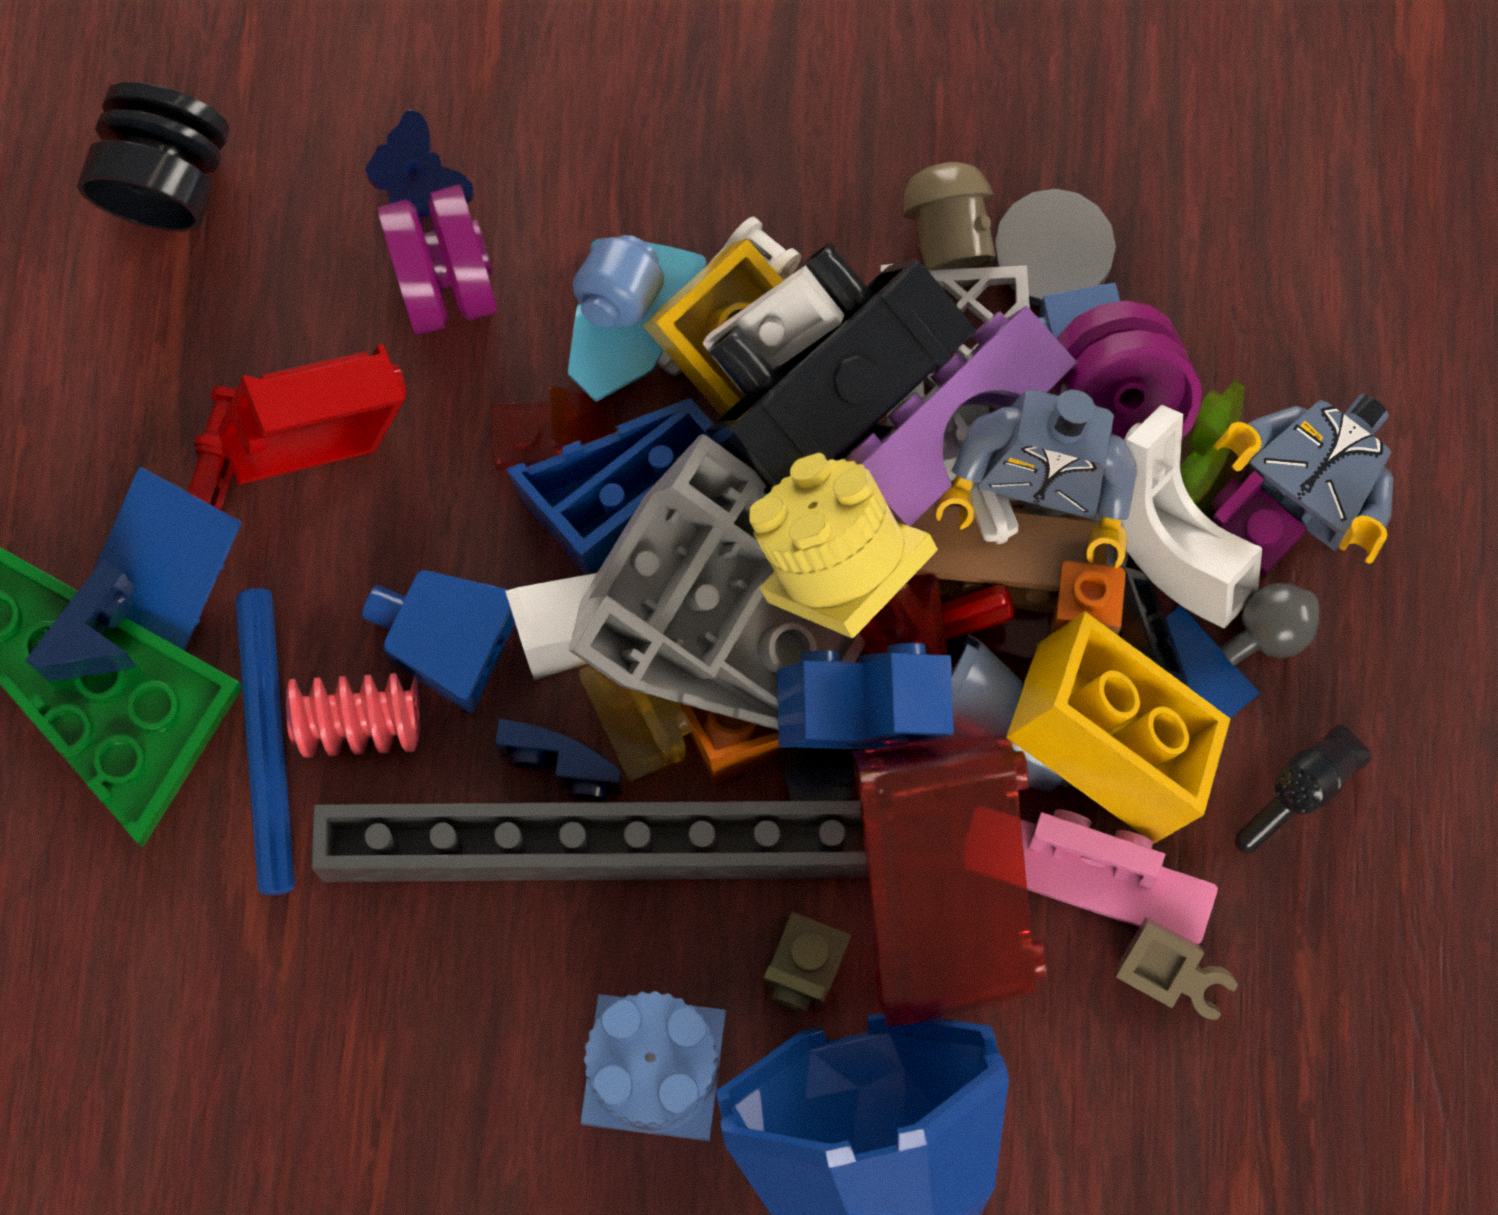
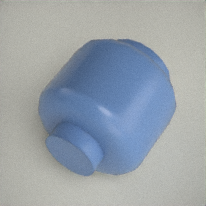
M629 235L609 237L598 241L573 278V293L581 306L582 314L594 325L601 328L636 326L644 318L664 284V274L656 252L646 242Z

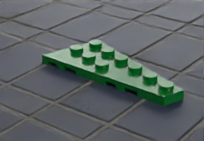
M0 547V685L73 767L100 801L111 811L137 844L143 848L239 695L242 685L234 678L127 618H124L115 628L110 629L107 627L102 636L124 650L136 663L137 666L135 668L55 682L47 681L25 660L78 591Z

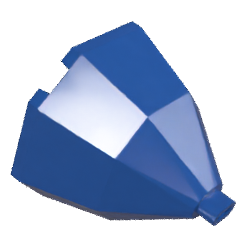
M885 1011L867 1016V1032L829 1041L823 1027L800 1031L716 1090L722 1118L720 1123L725 1147L771 1215H981L995 1189L1009 1078L1003 1056L998 1051L992 1026Z

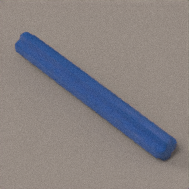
M252 588L242 590L237 596L236 609L257 886L260 894L282 895L294 889L295 875L273 597L268 589Z

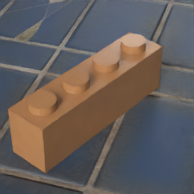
M934 503L911 525L913 528L929 533L938 550L895 594L896 596L951 601L1000 584L1007 587L1014 601V609L1054 613L1058 600L1062 563L1064 561L1089 563L1087 559L1089 534L1092 528L1101 522L1092 521V519L1074 514H1064L1059 517L1033 515L1022 508L1012 507L1019 524L1018 532L1009 537L1008 542L997 545L995 541L987 542L983 539L975 517L968 527L959 529L958 515L961 504L948 505L943 510L940 521H937ZM1102 543L1095 547L1093 564L1106 565L1108 543Z

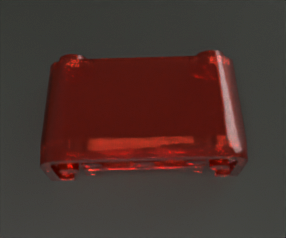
M1006 734L852 751L855 783L858 785L861 806L859 807L860 820L863 826L875 941L874 955L878 968L875 971L877 999L885 1027L912 1025L1035 994L1036 981L1047 979L1043 942H1032L1018 790L1029 788L1027 761L1024 750L1013 751L1011 742L1006 738Z

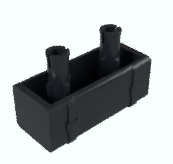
M829 242L812 254L801 265L800 269L806 265L844 313L842 323L780 367L776 366L774 369L744 335L739 325L728 330L708 348L707 352L709 355L717 360L745 395L713 423L706 432L714 442L755 470L767 486L764 489L766 494L771 492L772 487L780 484L783 478L790 476L791 466L798 459L822 453L827 461L830 459L837 460L933 371H939L951 360L950 356L976 333V329L920 261L915 259L889 265L870 283L865 285L835 249L836 246Z

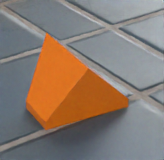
M675 702L676 709L713 786L777 757L778 752L794 749V747H779V730Z

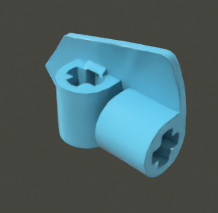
M601 239L592 242L590 251ZM646 242L653 248L659 258V264L664 274V284L648 312L636 326L626 328L598 327L584 317L581 312V306L578 304L573 329L568 376L595 402L654 371L664 350L644 329L642 324L706 267V258L703 255Z

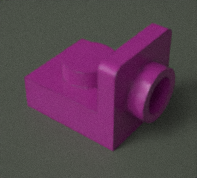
M1254 471L1243 484L1239 483L1235 478L1231 479L1213 499L1210 507L1216 511L1212 522L1222 529L1262 548L1260 576L1264 579L1304 535L1307 527L1260 489L1264 478Z

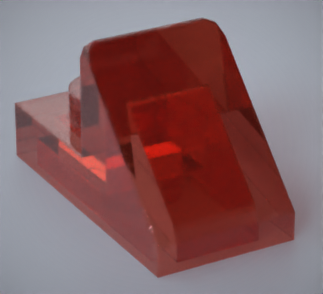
M558 386L549 387V401L491 405L493 461L496 470H506L523 462L528 467L562 454L561 447L579 440L581 445H585L616 433L614 400L603 398L595 402L586 393Z
M934 574L914 575L859 632L872 653H887V646L892 644L920 643L926 645V654L947 655L939 582Z

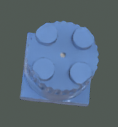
M653 991L650 994L640 992L636 996L627 995L626 997L598 994L594 1028L589 1032V1041L585 1044L587 1052L584 1062L586 1064L585 1073L587 1079L581 1125L710 1141L726 1010L686 1005L681 998L674 999L671 994L661 995L657 991Z

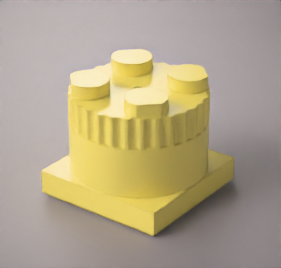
M816 453L795 461L791 466L790 476L783 478L780 484L772 487L769 494L756 501L750 507V523L754 529L753 534L774 570L759 587L767 602L852 639L938 550L929 533L896 521L868 469H865L862 464H856L855 461L847 462L845 459L838 461L830 459L827 461L822 453Z

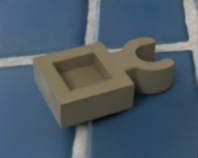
M1148 917L1144 918L1114 970L1116 978L1173 1008L1181 992L1190 997L1195 1010L1201 1016L1211 1020H1218L1221 1012L1218 1006L1204 999L1206 988L1212 984H1221L1227 989L1235 991L1238 986L1234 976L1222 967L1207 966L1200 968L1197 966L1204 955L1201 946Z

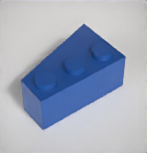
M691 398L618 425V432L585 445H581L579 440L561 447L562 454L528 467L523 462L507 468L506 471L519 500L585 575L594 574L600 570L646 493L698 436L705 434L710 438L706 430L713 422Z

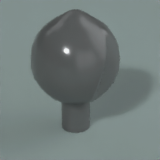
M1290 583L1267 585L1257 590L1249 598L1244 608L1242 623L1245 630L1219 647L1232 666H1235L1258 650L1267 657L1277 659L1290 658L1300 654L1312 643L1317 635L1319 627V600L1314 593Z

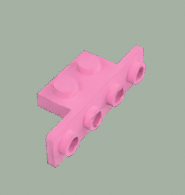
M983 806L974 808L962 844V868L1136 927H1140L1144 918L1148 917L1197 945L1202 942L1217 895V886L1213 883L1162 867L1165 853L1153 850V841L1149 838L1125 830H1117L1114 837L1090 829L1091 820L1067 810L1057 809L1054 811L1053 816L1041 812L1037 823L1034 824Z

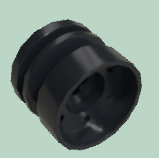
M121 82L110 85L102 104L104 112L99 116L95 126V130L102 141L92 143L87 151L76 186L80 194L95 207L117 218L140 226L175 232L196 230L202 223L212 191V184L205 174L215 172L219 166L222 157L219 150L226 144L230 131L226 119L212 107L201 101L166 87L140 82Z

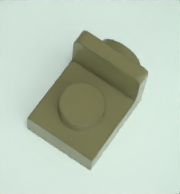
M791 912L771 965L768 966L763 978L764 986L774 990L771 1000L802 1013H807L810 1005L824 1009L850 943L851 934Z

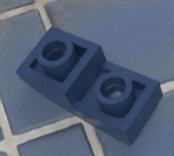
M499 719L496 746L501 757L510 758L509 764L511 766L528 770L547 769L548 762L557 763L555 776L559 787L569 789V797L577 800L604 802L606 801L607 793L622 795L624 782L621 771L605 757L567 736L542 727Z

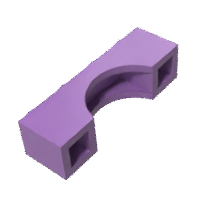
M1025 306L1008 318L1000 311L993 315L972 336L979 344L965 358L957 351L950 356L951 360L939 371H934L930 375V378L937 385L923 399L917 392L911 394L889 414L888 419L894 426L881 439L874 433H871L845 457L847 462L855 461L856 464H862L865 469L870 471L897 522L911 526L952 486L943 459V438L947 424L958 407L964 405H985L995 409L1011 407L1026 390L1034 389L1047 393L1077 363L1028 306Z

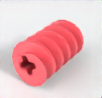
M390 674L384 692H378L371 675H364L359 693L352 692L346 676H339L334 695L327 694L320 677L313 679L309 696H302L296 679L288 680L286 691L288 734L292 745L296 742L303 757H314L320 739L328 756H339L345 738L354 755L365 753L370 737H372L379 753H389L396 735L405 752L415 751L421 732L420 698L416 674L414 675L410 690L407 691L403 690L397 674Z

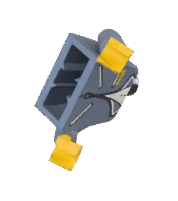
M1034 389L1026 390L1011 407H1003L981 416L971 424L952 468V472L956 474L955 480L950 481L952 486L935 502L937 521H940L943 510L948 505L961 504L958 515L959 529L968 527L974 518L971 490L974 483H978L977 489L996 492L999 495L1093 520L1097 513L1102 516V522L1096 524L1089 534L1087 559L1092 564L1095 547L1102 543H1108L1117 549L1115 568H1118L1124 561L1127 546V534L1120 525L1121 520L1129 518L1137 474L1136 464L1124 440L1119 436L1111 434L1114 414L1108 409L1095 406L1092 398L1086 393L1071 389L1064 391L1060 396Z
M1360 394L1344 414L1323 400L1318 401L1309 410L1293 406L1256 418L1248 424L1243 422L1232 423L1213 447L1216 451L1222 447H1227L1237 454L1238 459L1232 465V468L1237 472L1241 471L1251 460L1241 482H1244L1254 471L1259 473L1264 478L1260 489L1307 527L1308 532L1332 550L1336 551L1339 547L1345 551L1349 544H1357L1363 547L1368 554L1365 560L1366 563L1371 564L1375 560L1387 539L1386 528L1391 520L1394 483L1392 474L1384 466L1391 451L1385 444L1374 437L1389 417L1385 407L1376 399L1366 394Z

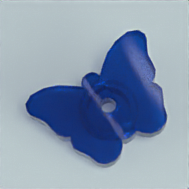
M413 109L405 111L398 126L388 134L387 144L378 146L372 159L366 165L365 171L369 183L375 188L386 189L390 197V204L406 199L416 206L419 218L430 214L427 202L431 192L461 184L466 203L471 202L474 198L473 185L468 178L456 170L442 167L439 155L434 152L431 153L432 140L428 125L421 113ZM413 173L418 174L415 178L409 177Z

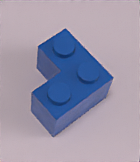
M900 643L888 645L887 653H872L858 656L859 663L839 662V653L835 651L800 653V662L777 670L779 747L898 750L954 734L951 655L926 654L925 644Z

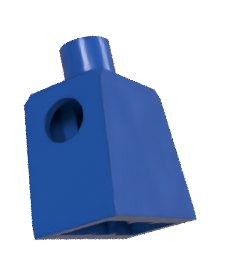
M420 570L416 574L406 596L376 584L368 595L362 612L363 619L390 630L384 641L383 651L393 665L413 678L416 674L419 682L471 714H474L515 626V620L505 592L508 589L427 570Z

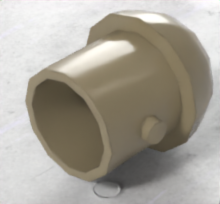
M960 162L935 164L912 176L907 184L903 198L902 217L912 219L915 222L918 237L917 246L921 251L923 265L927 270L975 268L993 261L996 257L990 231L991 221L987 216L985 203L993 199L994 193L983 173L973 165Z

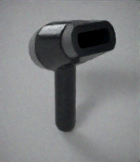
M1337 725L1328 732L1322 741L1293 755L1276 777L1275 792L1277 795L1236 834V847L1243 853H1252L1295 813L1309 814L1333 801L1352 774L1368 765L1371 760L1369 749L1346 726Z

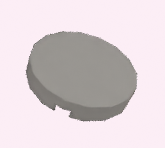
M1060 189L1032 192L1012 204L999 222L994 245L996 267L1027 265L1029 304L1040 307L1044 295L1103 285L1109 277L1116 248L1111 223L1099 206L1079 193ZM1008 284L1015 291V284Z

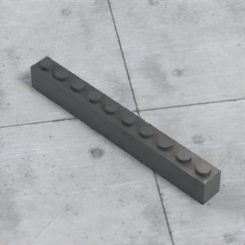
M961 800L314 805L312 869L323 882L959 877L963 865Z

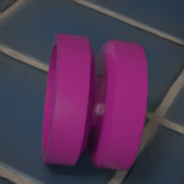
M461 184L430 193L427 204L435 227V231L430 233H423L416 206L407 199L377 208L415 336L445 328L448 314L440 289L452 286L459 312L468 321L498 313L488 275L493 274L478 220H471Z
M1127 300L1100 304L1075 317L1058 335L1057 340L1077 363L1053 386L1056 396H1060L1064 391L1071 389L1086 393L1092 398L1095 406L1108 409L1114 414L1111 434L1119 436L1123 440L1132 426L1137 423L1142 424L1161 404L1183 414L1182 438L1192 429L1202 407L1201 382L1171 320L1151 305Z

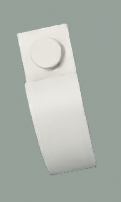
M1161 404L1142 424L1137 423L1132 426L1124 439L1137 469L1129 518L1121 520L1120 525L1127 534L1126 551L1146 576L1171 599L1203 619L1225 628L1246 606L1249 598L1258 590L1262 548L1222 529L1206 517L1195 505L1184 486L1180 472L1183 414Z

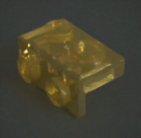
M590 665L580 669L578 673L580 681L630 782H636L687 758L685 741L682 736L692 731L679 702L672 700L665 702L664 698L621 687Z

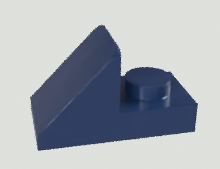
M103 559L25 661L49 682L135 668L137 666L136 663L124 650L102 636L107 627L110 629L115 628L128 614L133 603L131 596L136 590L135 586L124 572Z

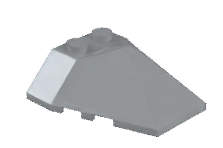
M705 434L697 437L643 497L580 601L569 651L621 687L779 730L777 670L800 662V653L809 651H835L839 653V662L855 663L873 629L867 624L852 639L767 602L759 587L774 570L753 534L754 529L750 523V507L767 495L764 492L767 486L755 470Z

